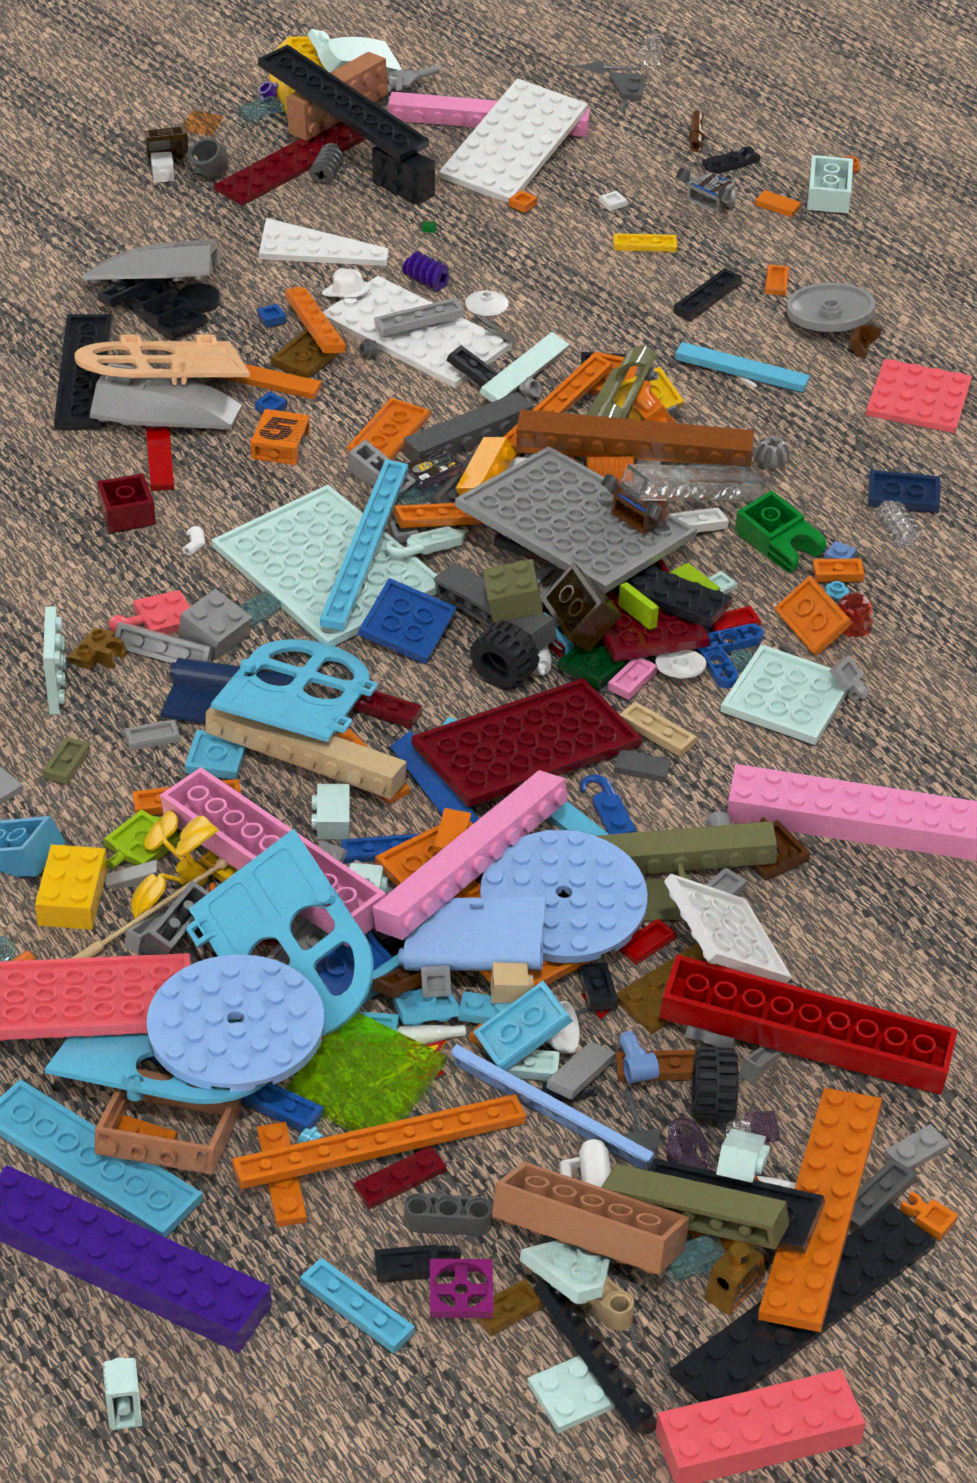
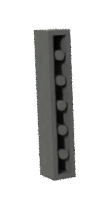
M516 392L405 437L404 456L413 462L441 449H444L452 457L465 450H471L473 447L480 445L483 437L506 435L518 424L520 410H533V405Z
M456 562L434 577L438 597L487 626L493 623L484 577L476 575L470 569L464 568ZM541 613L508 620V622H511L514 626L521 627L522 631H526L529 634L530 639L534 640V646L538 648V651L557 639L556 623L548 614Z

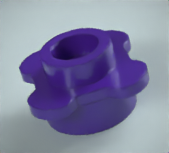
M264 82L259 88L260 100L273 99L277 94L276 88L278 83Z

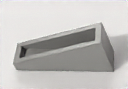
M157 860L106 874V888L138 887L150 874L158 876Z
M158 911L129 928L126 932L124 947L139 954L141 952L139 949L148 932L164 913Z
M763 1046L744 1059L739 1075L755 1084L784 1052Z

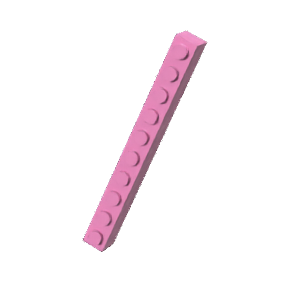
M391 92L388 112L404 122L476 128L498 101ZM589 108L567 136L587 137Z
M540 770L537 771L375 904L372 909L376 931L401 940L408 936L483 873L496 859H499L510 845H516L520 837L528 835L568 801L565 778Z

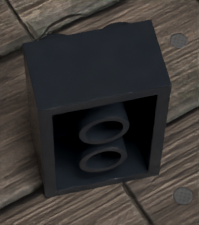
M375 146L372 148V182L389 190L392 194H396L408 202L419 206L435 196V161L420 153H416L399 162Z

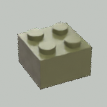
M532 559L483 569L493 623L543 613Z

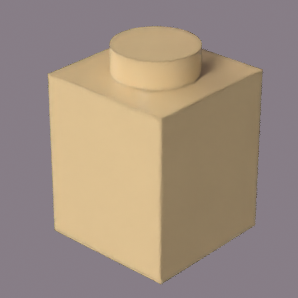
M493 962L490 978L491 1002L513 1003L533 988V975H528L527 963Z

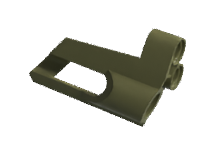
M646 345L637 346L629 350L621 365L614 368L587 415L628 419L634 400L657 355L655 351ZM638 366L641 369L623 406L620 407L612 403L629 368ZM565 411V412H564V413H569V414H577V413H573V412H569V411Z

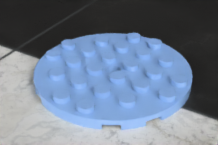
M546 830L520 837L516 845H510L503 852L502 856L496 859L484 871L481 880L480 898L546 897L542 935L543 961L555 963L588 962L601 958V954L613 949L615 951L619 950L632 939V935L638 927H641L647 908V887L636 863L614 844L580 831ZM565 890V893L569 894L570 897L562 898L557 894Z
M254 955L217 956L183 968L159 988L150 1003L147 1013L148 1041L154 1050L156 1059L168 1072L196 1087L212 1090L213 1086L230 1088V1092L255 1090L256 1085L270 1081L274 1085L298 1072L316 1053L321 1044L324 1028L323 1004L318 992L310 981L300 972L275 959ZM241 1018L243 1019V1021H242L241 1023H239V1022L229 1023V1022H228V1020H235V1019L240 1020Z

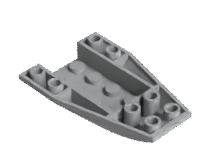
M216 239L151 244L119 253L100 262L83 275V280H90V283L103 282V279H111L112 282H118L123 279L172 278V281L186 280L185 277L194 276L195 280L207 279V275L213 272L212 269H215L216 265L222 262Z
M113 363L107 365L115 368L137 369L136 367ZM102 374L96 384L90 418L98 419L102 422H119L122 425L226 430L231 429L242 405L226 394L187 378L186 384L182 385L181 378L178 377L177 384L173 385L171 378H128Z

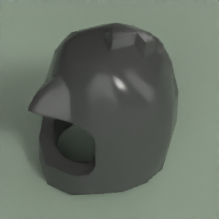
M201 139L189 148L187 157L196 166L193 174L203 175L208 179H215L228 169V154L215 139Z

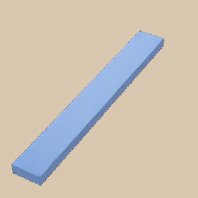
M458 1044L452 1049L451 1055L455 1066L507 1095L516 1094L518 1100L588 1140L597 1139L604 1142L605 1146L613 1154L640 1169L649 1170L655 1158L654 1153Z

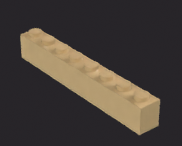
M211 707L206 711V733L385 798L391 799L406 781L407 761L333 735L326 742Z

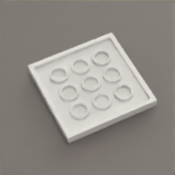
M670 874L664 882L670 891L669 896L678 905L681 917L688 923L692 930L693 938L700 944L704 951L703 956L708 962L788 983L792 976L745 898L674 874Z

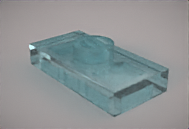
M274 96L239 106V114L249 122L283 111V104Z
M264 591L239 605V607L252 617V627L280 611L281 602Z

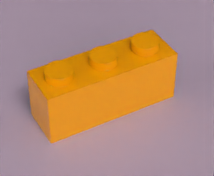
M483 437L455 488L459 495L468 492L509 468L516 452L507 437Z

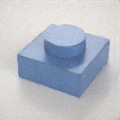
M835 541L824 554V559H853L857 549Z

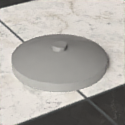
M814 284L797 290L789 297L787 301V314L794 323L810 330L822 332L846 331L864 325L873 318L875 314V299L868 291L850 284Z

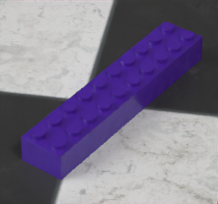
M6 1165L0 1172V1242L237 1353L241 1352L272 1307L271 1286L13 1167Z

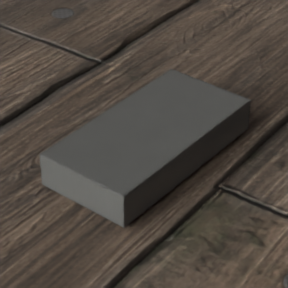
M622 750L619 752L614 773L665 783L671 766V759Z

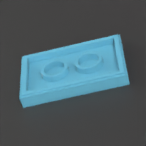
M541 981L473 1032L497 1067L507 1071L572 1023L573 1020L546 983Z

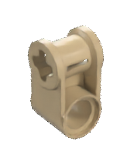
M608 1276L601 1298L579 1304L613 1330H626L633 1323V1297L616 1285Z

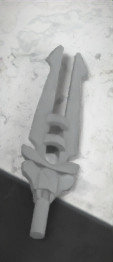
M435 65L421 70L405 71L401 69L395 70V72H387L388 92L395 88L396 91L412 86V83L422 77L440 73L439 66Z

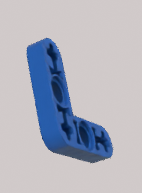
M746 624L707 633L710 638L709 647L697 648L695 651L705 658L706 669L714 682L721 688L729 689L738 680V671L726 652L759 645L763 640L764 631L757 624ZM725 639H732V640H734L735 642H734V643H727V642H724L723 640H725ZM712 660H719V661H721L722 663H721V664H713V663H711L710 661H712Z

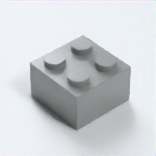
M214 589L181 613L178 634L186 640L214 647L211 659L217 660L249 636L252 617L217 589Z

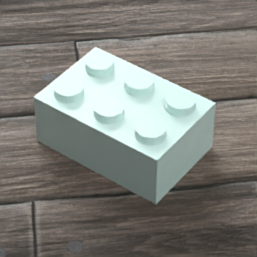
M812 155L807 210L849 213L853 159Z

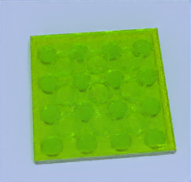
M357 1012L342 1027L326 1035L314 1056L301 1068L286 1090L323 1106L322 1117L349 1131H355L405 1119L446 1063V1055Z

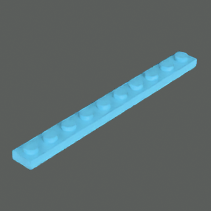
M390 460L384 461L320 617V626L345 630L408 473V464Z

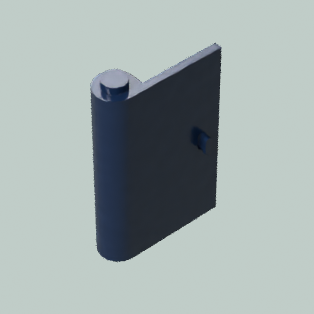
M177 658L176 662H172L170 667V677H174V684L161 710L160 717L206 724V711L211 707L213 700L237 673L240 666ZM263 669L259 670L256 674L262 681L275 686L289 685L295 679V677Z

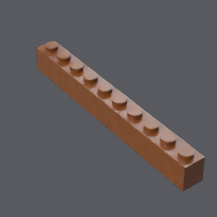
M525 409L520 410L516 429L517 446L546 448L549 446L558 450L751 467L754 447V430Z

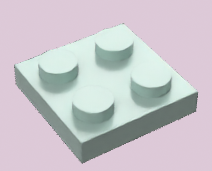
M577 1356L528 1378L527 1384L557 1433L615 1409V1405L581 1356Z

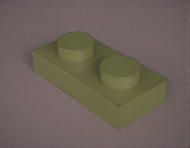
M65 737L43 769V778L68 785L91 751L90 743Z

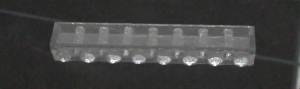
M628 464L619 486L637 500L753 502L763 495L768 481L745 467Z

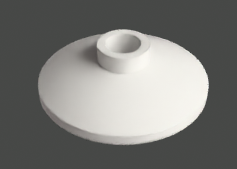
M484 290L470 294L465 300V305L474 314L494 316L507 309L508 300L498 292Z
M692 650L659 654L655 662L660 672L678 679L697 676L706 668L705 658Z

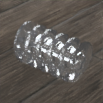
M888 500L879 505L875 516L894 544L897 545V548L906 549L921 538L922 528L918 526V523L903 503Z

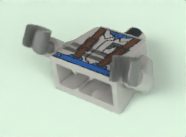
M682 167L679 168L676 178L681 179L688 186L687 200L716 214H719L726 206L731 208L735 206L737 194L734 191L735 180L732 176L728 175L724 178L715 173H709L700 178H693L689 170Z

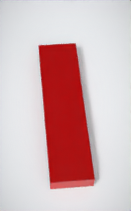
M169 427L146 428L151 491L174 490Z

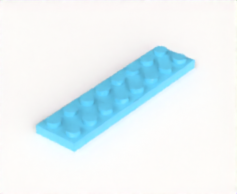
M23 1080L17 1081L0 1097V1137L141 1227L166 1238L203 1201L202 1192L159 1165L95 1154L96 1126Z

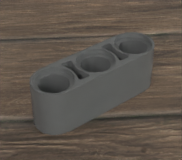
M415 1193L409 1195L404 1201V1225L408 1230L416 1233L483 1236L492 1228L493 1206L488 1199L479 1196Z

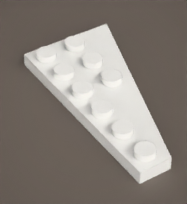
M266 218L259 250V259L387 266L388 248Z

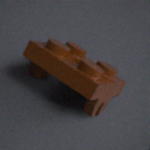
M764 817L760 820V822H768ZM779 820L773 822L777 850L779 851L776 863L751 865L765 880H769L810 859V852Z

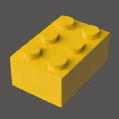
M51 844L35 902L38 926L93 930L108 870L105 848Z

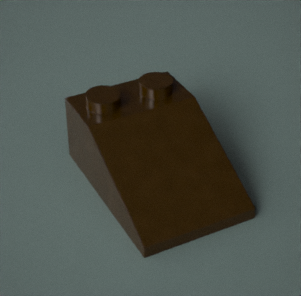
M185 126L144 130L148 158L151 157V153L171 152L172 158L185 157L184 154L188 153V135Z
M574 562L541 598L566 637L588 652L621 617V613L614 603Z

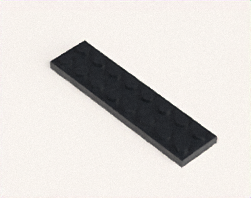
M67 314L54 429H101L102 421L90 418V411L96 384L102 374L94 373L78 366L74 358L75 352L84 346L110 342L111 314ZM109 351L99 352L96 355H109Z

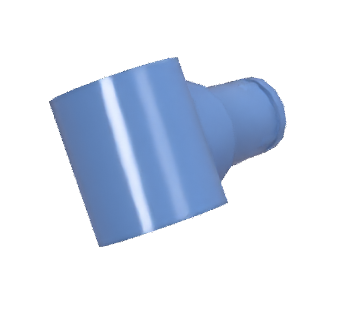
M626 1031L622 1033L619 1041L625 1052L623 1068L627 1082L633 1084L659 1078V1065L653 1052L647 1053L644 1048H641L635 1032Z

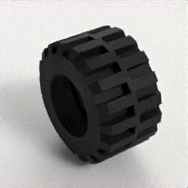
M503 621L492 623L472 643L470 647L471 653L469 654L470 659L473 661L472 665L477 669L479 676H482L487 683H491L493 686L500 687L506 691L518 688L537 668V663L540 660L538 648L534 646V640L530 639L529 634L526 631H522L521 627L514 626L508 621L506 623Z
M698 1047L695 1051L692 1072V1112L696 1121L733 1122L737 1112L739 1084L738 1056L734 1048Z

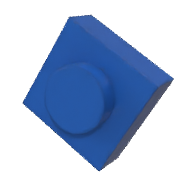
M278 304L257 309V316L266 328L286 323V314Z
M270 391L255 402V410L261 413L265 409L283 411L287 408V400Z

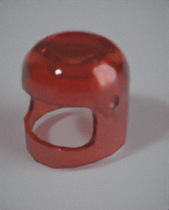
M849 593L841 597L837 605L853 622L842 634L849 637H860L870 634L872 631V619L870 618L872 603L869 598L860 593ZM865 620H867L870 624L869 627L866 629H864Z

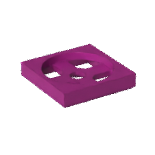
M430 1259V1318H493V1259ZM443 1271L455 1272V1280L451 1283H436L437 1277ZM467 1272L482 1273L486 1278V1284H472L468 1280ZM463 1285L467 1288V1292L459 1294L455 1291V1288ZM438 1297H450L455 1301V1307L445 1304ZM472 1297H485L477 1305L468 1307V1301Z

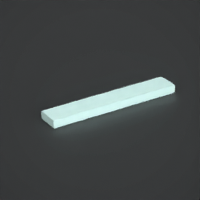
M551 332L482 386L479 393L491 402L513 394L519 389L520 383H524L527 377L533 378L566 351L569 344Z

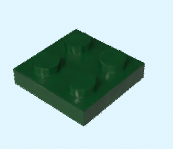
M597 643L589 652L580 646L575 647L558 659L557 668L578 679L584 678L591 686L599 689L628 664V659L614 661L607 648Z

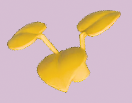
M166 811L161 819L149 829L144 840L145 848L153 851L163 843L181 860L176 867L179 877L160 873L158 876L154 874L147 876L136 888L132 897L131 909L134 918L150 909L161 897L166 887L165 879L184 885L185 882L189 883L207 871L190 854L196 847L219 831L205 816H197L185 826L181 832L177 848L171 845L167 839L175 832L178 826V817L173 811ZM206 877L197 884L203 886L208 880V877Z

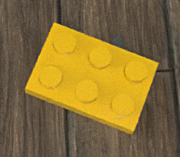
M655 368L654 372L658 373V379L650 381L652 384L650 390L665 408L678 404L677 408L681 407L684 403L683 398L662 368ZM637 376L622 382L612 403L620 407L623 406ZM632 407L628 419L641 420Z

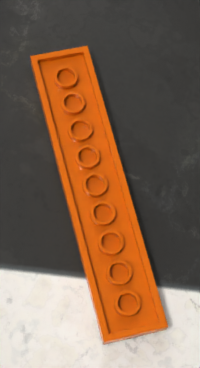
M824 1088L795 1189L824 1195L826 1203L805 1254L777 1247L759 1309V1320L817 1332L822 1331L882 1107L881 1097Z

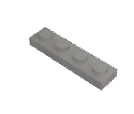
M456 298L374 317V325L383 337L391 336L396 333L412 331L416 328L432 326L437 323L464 317V308Z
M118 622L115 637L123 640L126 651L170 663L176 662L177 658L211 662L214 648L212 646L124 622Z

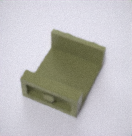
M683 863L678 864L677 876L690 880L689 874L684 872ZM666 879L645 880L648 895L643 922H653L658 918L662 922L685 921L680 915L681 911L678 905L669 896L670 891L664 882Z

